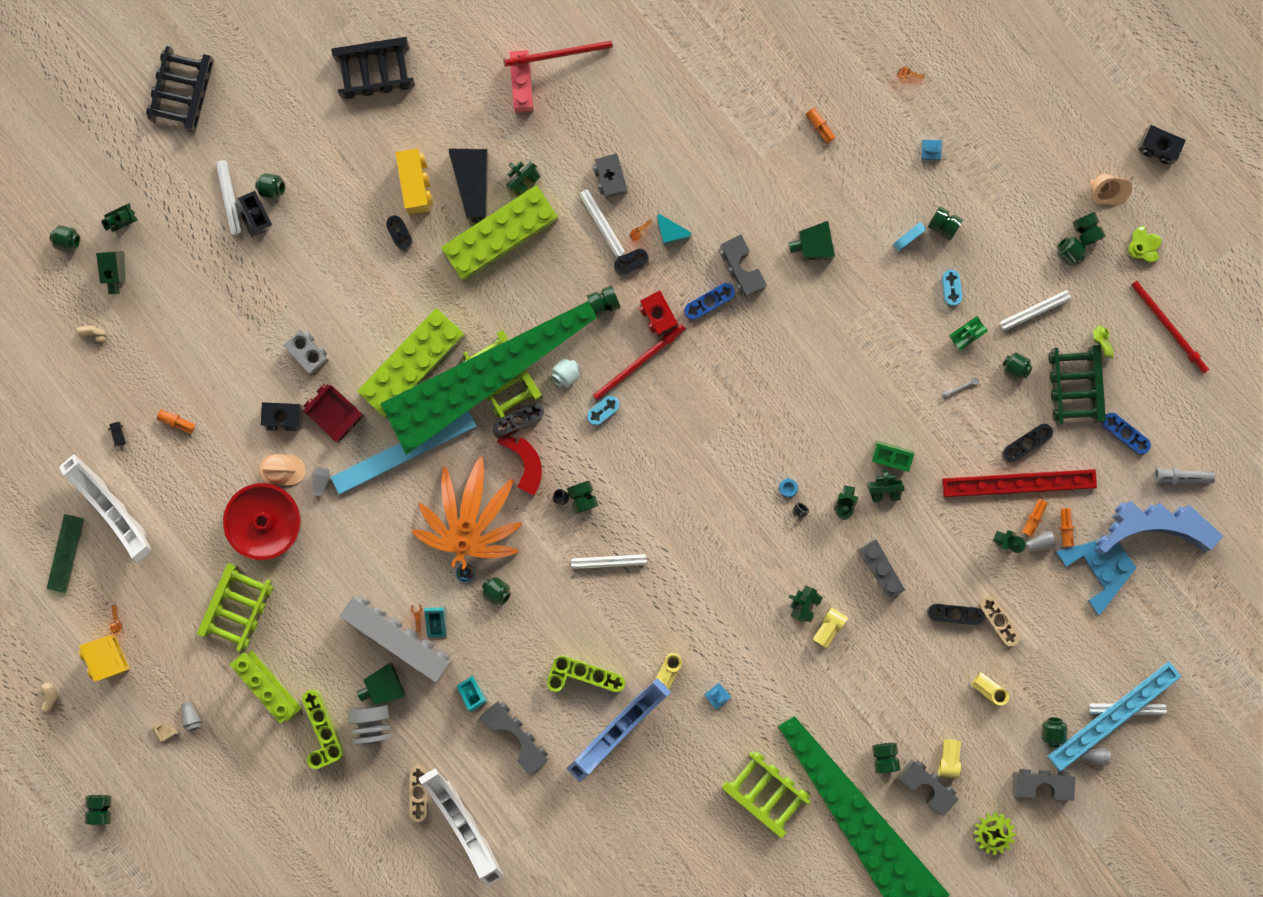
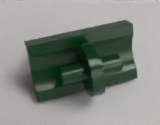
M521 161L516 166L512 162L509 164L512 170L507 175L510 178L515 175L506 184L510 190H514L519 195H522L528 189L522 182L526 177L532 183H535L541 177L536 170L537 166L532 162H529L525 167H523L524 164Z
M128 203L105 214V219L101 220V223L106 231L111 229L114 232L138 221V219L134 216L135 212L131 210V205Z
M883 470L882 476H876V482H867V488L873 502L883 501V493L888 492L890 500H901L902 491H904L902 480H895V475L888 476L887 470Z
M844 485L842 492L839 493L835 501L833 510H836L837 516L842 520H847L852 516L858 502V496H854L855 487Z
M1007 530V533L996 531L993 542L996 545L1002 546L1001 548L1005 552L1011 554V552L1021 553L1025 550V540L1017 536L1013 531Z
M805 585L803 591L798 590L795 596L790 594L788 597L793 600L790 605L793 608L790 616L799 621L811 622L814 613L808 609L811 603L818 606L823 597L817 593V590Z

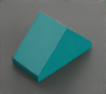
M658 214L657 222L663 246L690 239L692 232Z
M446 607L424 608L427 638L447 637Z
M473 675L457 685L470 713L489 701Z

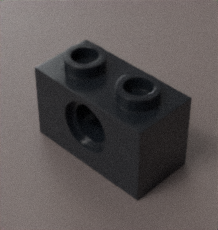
M1150 125L1143 135L1138 150L1142 151V154L1145 156L1157 157L1161 163L1170 165L1178 160L1186 140ZM1157 143H1163L1165 150H1160L1157 147Z
M256 191L237 198L234 204L251 238L271 228L272 223Z
M262 402L261 426L266 427V430L277 431L278 427H285V431H297V428H302L303 405ZM281 412L286 414L284 422H279L277 419L278 414Z

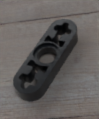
M531 404L500 418L494 423L493 434L497 438L503 439L526 429L542 420L544 410L538 404ZM532 411H533L534 413H537V412H538V416L536 417L535 414L531 415V412H532ZM519 417L523 420V424L517 425L513 422V419ZM499 426L502 428L506 427L505 431L503 432L502 429L498 430Z
M1040 424L1007 445L1002 451L1003 458L1008 462L1017 461L1048 441L1053 435L1052 427L1048 424ZM1040 428H1042L1043 430H1048V432L1046 433L1047 437L1041 436L1037 438V440L1031 434L1033 432L1034 435L1039 434L1041 432ZM1028 437L1032 440L1033 445L1031 448L1023 446L1022 441L1024 438ZM1019 446L1023 451L1022 454L1020 450L1014 454L1015 458L1007 456L1009 448L1014 450Z
M932 604L927 609V615L933 621L978 625L984 619L983 611L976 607ZM936 607H938L939 611H945V607H948L946 612L947 619H944L945 615H938L935 618L931 611L935 610ZM955 608L961 612V616L957 620L952 619L950 616V612ZM964 609H967L966 613L973 614L976 611V614L980 615V617L975 622L970 617H966V621H963L965 617Z

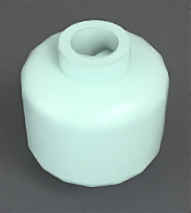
M561 360L552 368V380L559 387H569L580 376L579 365L574 360Z

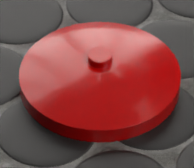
M268 483L251 484L237 491L229 500L223 515L224 533L230 545L241 555L255 560L273 559L287 552L297 540L301 528L300 510L294 498L283 488Z

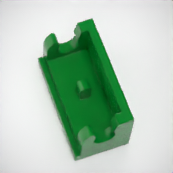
M876 440L874 453H872V462L909 472L914 452L913 450Z

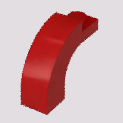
M511 436L503 439L498 438L497 443L518 453L523 460L524 473L517 487L535 496L540 487L543 473L542 463L537 451L522 437H520L518 443H515L516 439Z

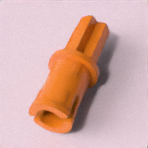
M815 107L810 109L805 116L808 117L815 127L814 130L818 131L827 144L835 139V135L827 126V121L822 119Z
M163 409L159 411L156 419L170 425L172 429L177 428L189 434L193 433L196 426L194 423L180 418V415H173Z
M1042 499L1037 501L1031 515L1028 514L1029 518L1022 533L1033 537L1039 523L1042 522L1040 519L1048 505L1046 501Z
M1062 508L1060 510L1062 527H1059L1062 534V546H1075L1073 537L1075 526H1072L1071 509Z

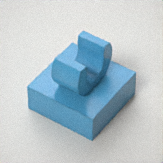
M922 140L921 160H941L942 140Z
M719 682L704 694L716 710L731 698Z

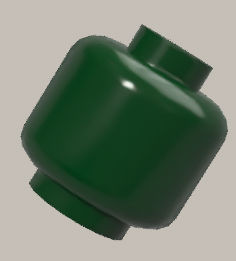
M264 173L256 180L255 188L263 198L278 199L285 192V182L279 175Z
M59 225L50 233L49 239L54 249L72 252L80 244V235L74 228Z
M1066 237L1058 244L1057 255L1066 264H1080L1085 259L1086 247L1076 238Z
M1014 353L1011 357L1008 355L1003 362V366H1005L1004 373L1018 381H1021L1023 378L1027 379L1033 368L1031 360L1019 353Z
M494 577L491 580L487 579L482 585V596L494 606L504 605L511 596L509 585L498 577Z
M1048 718L1042 724V740L1048 743L1049 747H1059L1060 744L1065 743L1067 740V724L1061 718Z

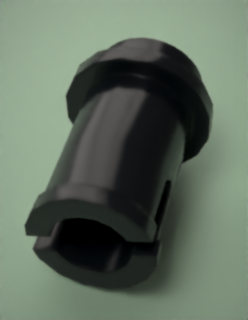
M121 422L109 424L110 428L108 430H111L114 447L125 445Z

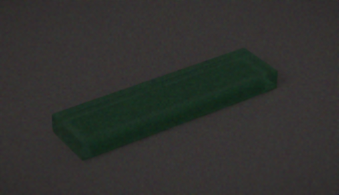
M64 514L47 589L67 593L85 518Z

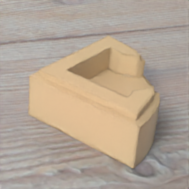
M166 723L151 726L160 743L179 733L176 728Z

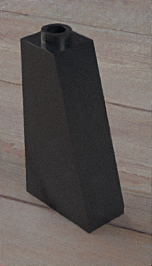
M449 148V155L466 217L468 220H471V223H479L487 217L488 150Z

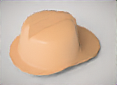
M1102 174L1095 180H1090L1093 200L1099 204H1121L1129 198L1133 190L1129 180L1116 178L1108 174Z
M269 455L264 458L260 465L262 479L268 484L296 485L302 481L306 473L303 461L293 455Z

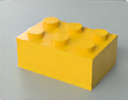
M418 148L395 152L405 210L408 215L430 212L431 206L434 203L432 194L427 189V187L431 186L429 176L424 171L427 168L424 153H420Z

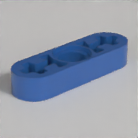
M724 283L691 301L685 307V316L690 320H696L730 301L735 294L734 287L729 283ZM722 288L730 289V296L723 295L720 297L722 301L718 302V297L714 292L717 291L719 295L723 292ZM708 296L715 299V304L712 307L704 304V299ZM701 301V305L705 309V311L702 312V309L700 308L696 311V316H694L693 314L689 315V307L692 306L693 308H696L699 306L697 302Z
M1116 413L1106 414V422L1101 423L1104 429L1136 454H1144L1150 450L1151 443L1148 438ZM1113 417V422L1116 425H1120V423H1122L1123 425L1117 429V432H1115L1114 430L1117 427L1114 425L1108 426L1107 424L1109 421L1107 420V418ZM1123 428H1128L1131 431L1130 438L1124 439L1121 436ZM1134 438L1138 442L1144 441L1143 446L1145 447V449L1139 450V445L1135 441L1132 442V444H1130L1129 442L1132 441Z

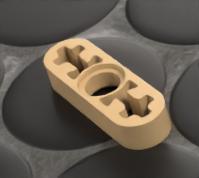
M990 596L982 598L979 607L1002 643L1007 646L1016 645L1020 639L1019 633L997 600ZM986 600L993 602L991 607L994 611L999 610V612L994 613L991 617L989 616V614H992L991 610L984 608ZM999 615L1005 620L1004 625L1001 627H997L994 623L995 617ZM1008 625L1010 627L1006 629L1008 633L1015 635L1013 642L1006 641L1007 634L1004 631L1000 633V630L1005 629Z
M416 765L409 773V815L413 821L421 822L428 814V792L422 784L413 786V782H417V776L413 773L420 769V772H424L425 775L428 771L423 765ZM421 788L424 791L423 798H415L413 795L414 789ZM424 801V805L420 804V811H423L424 814L417 818V815L413 814V811L417 810V804L413 805V802L420 803Z

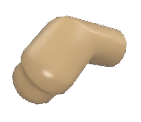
M84 326L77 329L79 336L93 335L96 342L106 341L105 331L97 327Z
M44 683L41 686V691L46 700L41 709L50 712L58 695L52 684Z

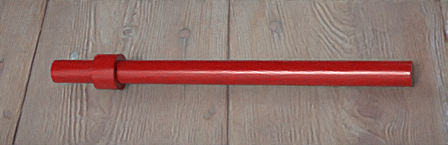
M605 41L531 55L520 54L514 58L504 59L503 63L505 67L514 65L525 66L531 62L610 49L613 47L612 41Z
M1137 280L1132 283L1131 286L1186 352L1190 362L1195 363L1203 374L1206 373L1209 368L1201 360V355L1197 350L1194 351L1140 283Z
M680 324L672 332H667L662 340L594 393V398L598 401L666 345H671L676 341L675 338L686 330L685 326Z

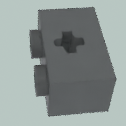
M617 153L595 159L596 165H593L595 177L599 176L601 181L598 184L600 194H604L605 199L626 194L627 186ZM607 173H610V175L612 176L611 181H609V179L606 178Z

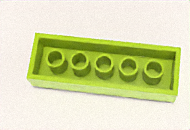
M536 185L443 245L441 249L464 282L559 219L538 185Z
M435 308L357 392L382 416L388 419L380 403L422 383L466 335L439 309Z

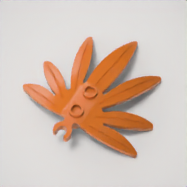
M481 455L468 478L461 503L460 519L458 520L453 484L447 467L444 466L441 490L443 506L450 530L446 528L432 510L419 503L420 511L425 520L441 538L424 530L413 529L412 533L422 542L433 548L457 553L451 565L455 567L456 562L461 561L463 563L462 569H465L467 566L465 555L479 558H500L518 553L519 550L501 545L486 547V545L509 536L522 526V522L498 527L481 536V533L493 521L505 503L514 480L510 479L498 490L485 507L478 523H476L484 485V457Z

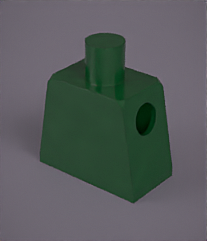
M828 221L799 231V240L788 242L790 253L801 252L803 260H832L835 257Z
M124 251L96 253L100 283H107L108 295L120 294L119 282H125Z
M392 662L365 678L364 683L366 687L357 691L361 702L371 698L374 705L406 696Z

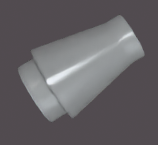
M314 467V471H312L313 495H324L331 476L329 469Z
M1045 531L1026 541L1030 552L1053 549L1052 547L1057 546L1052 531Z
M193 702L181 704L183 728H185L186 732L201 728L200 723L202 721L193 706Z
M1106 748L1089 749L1081 756V760L1102 767L1104 765L1109 766L1111 751L1106 750Z

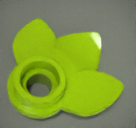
M1140 226L1132 233V242L1128 246V253L1132 258H1142L1149 263L1155 262L1160 259L1155 250L1161 246L1162 238L1157 234H1148L1145 226Z
M1099 325L1093 330L1094 340L1102 345L1104 356H1110L1113 359L1114 351L1108 340L1110 333L1106 327Z

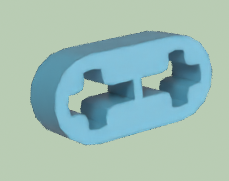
M920 222L893 243V246L899 252L927 229Z
M947 270L942 275L944 301L949 306H956L962 300L960 276L955 270ZM949 274L956 278L952 282V287L950 286V281L946 280ZM952 289L954 295L958 296L955 302H952V299H948Z
M608 396L590 409L587 414L589 423L599 425L617 412L619 409L618 399L614 396ZM608 400H610L611 402H616L614 404L615 409L612 410L611 408H609L606 411L604 410V408L608 405ZM602 410L603 413L599 416L600 420L598 422L597 420L592 421L591 418L593 416L591 413H598Z

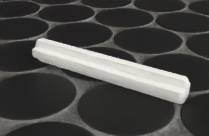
M225 160L218 161L216 167L230 232L232 235L242 233L238 210L234 204L236 201L228 164Z
M589 190L582 191L580 198L615 257L623 256L625 254L624 249Z
M1064 291L1001 321L1000 326L1003 331H1006L1071 300V296L1068 291Z
M646 555L571 559L572 569L647 564Z
M1091 703L1089 705L1090 714H1101L1113 704ZM1147 704L1134 715H1166L1167 707L1164 704Z

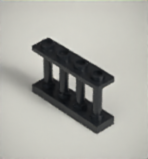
M407 37L331 48L334 60H338L341 65L344 88L338 89L340 97L352 99L355 95L359 94L370 96L378 91L389 93L393 91L392 89L408 90L411 89V86H415L414 79L408 78L405 63V49H410ZM394 51L397 54L400 79L389 81L385 55L387 52ZM375 54L378 56L382 82L370 84L366 58L368 55ZM357 57L359 59L362 86H351L348 67L349 58Z
M166 45L165 50L161 52L160 60L162 63L156 72L157 82L151 91L152 102L147 107L146 116L153 123L156 122L157 116L183 122L184 127L188 131L196 133L214 59L206 54H203L202 59L199 60L174 55V50ZM171 62L197 68L199 70L197 77L193 79L168 73ZM166 80L192 86L194 88L193 95L188 97L164 91ZM161 99L188 104V114L182 115L159 109Z

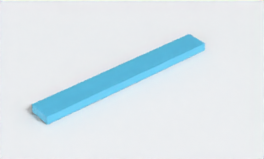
M467 411L408 455L405 454L399 443L332 476L331 479L338 494H342L476 428V423L470 411Z
M1168 661L1070 737L1065 743L1047 755V757L1056 769L1061 772L1179 680L1181 675Z

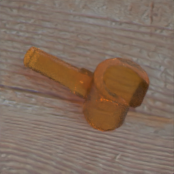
M906 66L900 68L897 73V77L906 80L908 75L922 79L925 77V74L913 72Z
M648 219L641 226L634 228L630 232L633 242L642 238L640 232L652 223L651 219Z
M420 604L419 612H414V605L411 606V612L415 617L416 631H421L420 615L423 612V607Z
M112 605L114 622L109 623L108 627L111 632L116 633L122 629V623L118 618L117 606Z

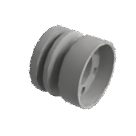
M388 705L357 708L347 711L349 723L358 724V728L351 730L350 734H359L360 736L352 738V744L371 745L382 743L392 738V733H383L382 731L390 729L391 725L381 723L382 720L390 718Z

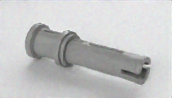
M1156 467L1154 482L1155 484L1167 482L1172 485L1178 484V482L1213 484L1215 482V472L1180 471L1176 467H1172V469Z

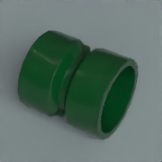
M940 206L927 228L936 233L942 231L943 237L951 241L963 219L957 215L949 216V211Z
M1096 212L1072 222L1076 232L1080 233L1079 239L1084 246L1106 237L1103 228L1098 226L1100 221Z
M612 285L603 288L601 293L596 291L587 295L597 318L605 315L607 310L613 312L621 308Z
M590 480L567 488L570 499H574L572 505L575 514L599 506L596 496L592 495L593 488Z
M897 743L872 745L873 756L877 758L874 762L875 773L900 771V762L896 758L898 754Z
M87 795L85 807L88 808V811L85 812V824H110L111 812L108 811V808L111 807V795Z

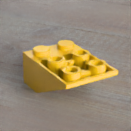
M115 634L79 645L80 658L83 662H86L88 667L86 669L87 674L94 682L107 680L130 670Z

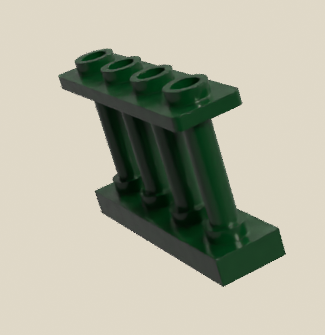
M1093 345L1085 353L1059 354L1058 348L1051 349L1048 360L1049 364H1052L1050 382L1053 383L1054 391H1051V400L1055 402V410L1052 412L1053 421H1056V425L1064 424V419L1091 417L1094 419V423L1106 422L1101 345ZM1087 360L1090 362V369L1087 372L1060 373V362ZM1081 379L1091 381L1092 388L1089 391H1061V381ZM1083 398L1093 400V408L1091 410L1063 411L1062 400Z

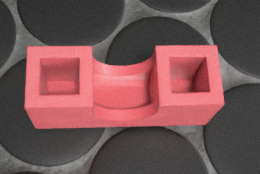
M510 51V58L517 57L520 54L529 55V51ZM530 63L525 66H510L515 113L534 112Z

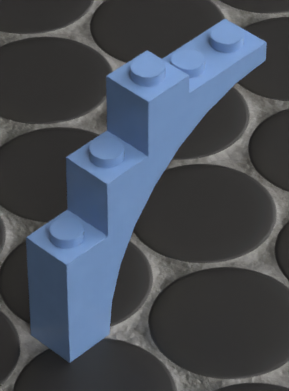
M1128 501L1126 503L1121 502L1115 508L1116 513L1113 515V518L1116 521L1108 528L1110 532L1097 540V546L1094 551L1098 555L1104 554L1113 545L1129 535L1151 531L1179 536L1193 543L1203 552H1207L1216 546L1223 535L1190 505L1180 506L1172 514L1161 503L1151 504L1143 512L1132 501Z
M657 678L645 690L640 692L566 769L581 782L671 691Z

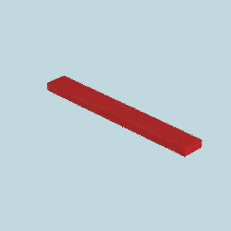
M1096 469L942 478L943 498L1097 488Z

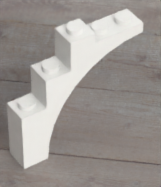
M73 454L59 466L63 476L102 515L122 541L131 558L136 563L145 558L151 551V548L146 540L147 534L144 528L128 514L124 504L109 492L105 482Z
M436 768L420 777L419 780L422 786L433 798L453 828L481 881L489 887L502 879L504 875L488 842L480 834L472 815L464 807L452 784L449 781L447 782Z

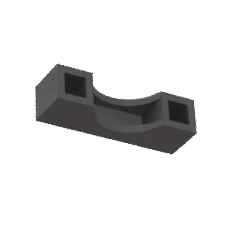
M498 700L480 718L491 731L504 729L511 731L517 736L521 744V754L518 763L531 776L548 761L546 757L548 753L542 746L538 747L534 743L536 739L529 731L525 732L522 729L523 723L519 718L511 716L509 713L510 708L504 701L500 703Z

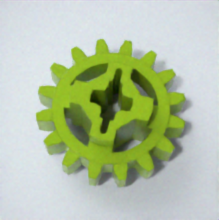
M993 812L992 816L985 813L986 818L979 817L981 823L974 824L978 828V830L973 831L975 835H978L974 841L981 842L978 847L980 849L985 847L984 852L986 853L992 850V854L996 855L997 850H999L1001 854H1004L1003 848L1010 850L1011 848L1008 844L1015 843L1011 839L1012 836H1016V833L1012 832L1015 825H1009L1011 819L1006 818L1004 820L1005 815L1002 813L999 817L997 812ZM994 821L993 824L986 825L988 822ZM1003 824L1007 829V835L1003 832ZM987 830L997 831L998 834L1001 835V837H1000V836H996V835L993 836V835H992L989 831H987ZM982 832L986 834V843L983 840ZM1003 841L1002 844L995 846L997 842Z

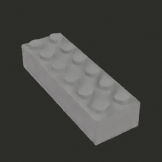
M364 596L351 598L339 617L434 682L441 679L452 663L449 659V654L443 650L439 652L435 650L433 643L426 639L423 641L417 637L419 634L410 628L406 630L401 627L402 622L394 617L390 619L385 616L387 614L386 611L378 606L372 607L370 605L371 601Z

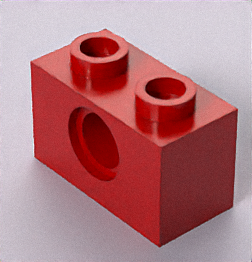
M660 290L640 300L641 306L638 308L642 316H647L650 323L647 325L652 334L656 332L657 336H660L678 326V322ZM654 310L662 311L663 316L660 319L653 318L652 312Z

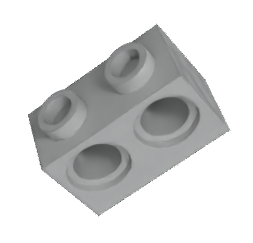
M300 330L284 344V347L309 374L313 375L328 361L326 357L328 353L322 346L317 347L313 343L315 339L308 331L304 333ZM302 339L305 340V347L298 349L297 342ZM315 353L318 354V361L310 363V356Z

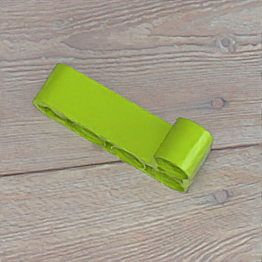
M564 655L558 656L554 660L547 680V686L553 692H558L563 688L567 676L613 692L622 691L626 683L625 678L618 673ZM559 659L567 661L566 669L561 670L557 667ZM578 665H582L586 669V673L582 676L575 673V667ZM597 671L604 674V679L601 682H596L593 679V674ZM607 674L611 675V680L620 678V682L623 683L622 686L618 685L615 688L611 682H608V686L604 685L607 680ZM554 677L561 680V686L558 688L551 686L550 682Z
M312 689L303 694L302 702L321 748L308 755L307 764L312 769H319L342 758L345 750L320 691ZM310 694H311L312 696H314V695L316 696V699L314 700V703H313V701H310V702H309V700H308V698L310 697ZM320 704V707L315 708L314 710L311 709L312 707ZM317 711H321L324 714L323 721L316 720L315 713ZM324 729L331 731L332 736L330 739L323 737ZM331 747L338 748V757H333L330 754ZM315 754L321 757L319 765L312 761V757Z

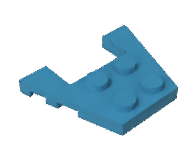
M1097 540L1055 552L1065 567L1080 557L1084 558L1104 590L1088 600L1097 615L1104 611L1136 569V566L1119 542L1101 555L1094 551L1097 546Z

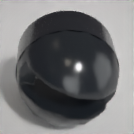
M557 489L553 494V502L559 505L568 503L569 494L565 490Z
M797 502L792 513L794 517L798 516V519H803L809 513V509L803 503Z

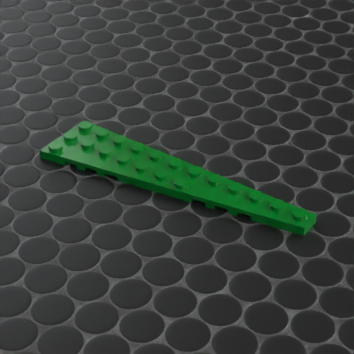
M589 301L380 403L405 454L408 455L594 321L597 317Z
M792 716L779 724L778 727L882 896H950L946 889L799 720Z

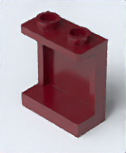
M330 383L327 385L323 384L317 390L318 395L314 399L310 398L304 404L305 409L303 412L330 435L335 442L340 443L365 415Z

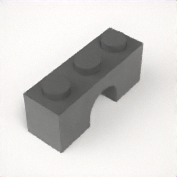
M742 234L720 245V256L723 261L727 260L730 266L727 268L732 278H736L738 282L736 287L740 295L744 294L746 298L766 288L767 284L759 268L747 272L740 266V259L750 252Z
M873 540L857 549L866 566L870 568L876 578L877 585L886 600L905 591L877 540Z
M911 759L897 778L912 791H915L921 784H929L932 788V795L927 803L944 817L958 801V798L954 796L957 792L949 785L945 788L940 784L942 779L936 774L932 773L930 775L925 771L927 767L919 760L915 762Z
M1019 769V772H1014L1012 795L1015 797L1035 798L1037 787L1040 784L1048 783L1051 788V798L1074 801L1075 777L1070 775V772L1058 771V774H1050L1048 770H1039V773H1031V769Z

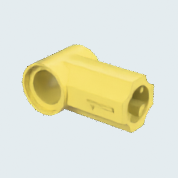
M831 607L823 618V623L813 640L827 648L836 633L842 629L848 617Z
M669 653L665 657L664 663L655 680L658 678L668 689L682 666L680 655ZM672 657L677 658L679 661L675 667L668 665V660Z
M981 672L971 684L974 689L995 705H1005L1009 700L1008 692ZM1001 691L1004 695L1001 702H997L994 698L995 693Z
M944 739L942 759L939 762L938 769L939 777L959 779L961 763L959 762L961 741Z

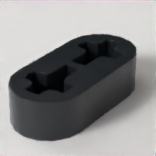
M396 215L390 216L386 221V226L395 245L400 250L410 249L413 241L403 220ZM393 220L396 222L400 221L398 224L400 231L397 232L394 227L390 228ZM400 234H402L405 239H409L406 242V246H404L403 244L399 245V242H401V239L399 237Z
M636 249L619 257L614 263V269L619 275H626L643 267L648 262V254L643 249ZM637 253L640 255L644 254L645 256L641 263L639 260L632 262V260L637 257ZM622 261L625 264L630 261L631 264L626 266L625 271L617 268L619 267V262Z

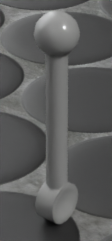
M974 377L970 382L964 385H961L949 392L944 391L942 393L943 398L947 399L953 393H956L968 386L977 385L979 383V379L977 377Z

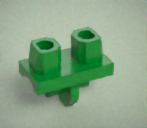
M976 316L950 334L949 337L957 349L961 351L988 332V330L982 324L979 317Z

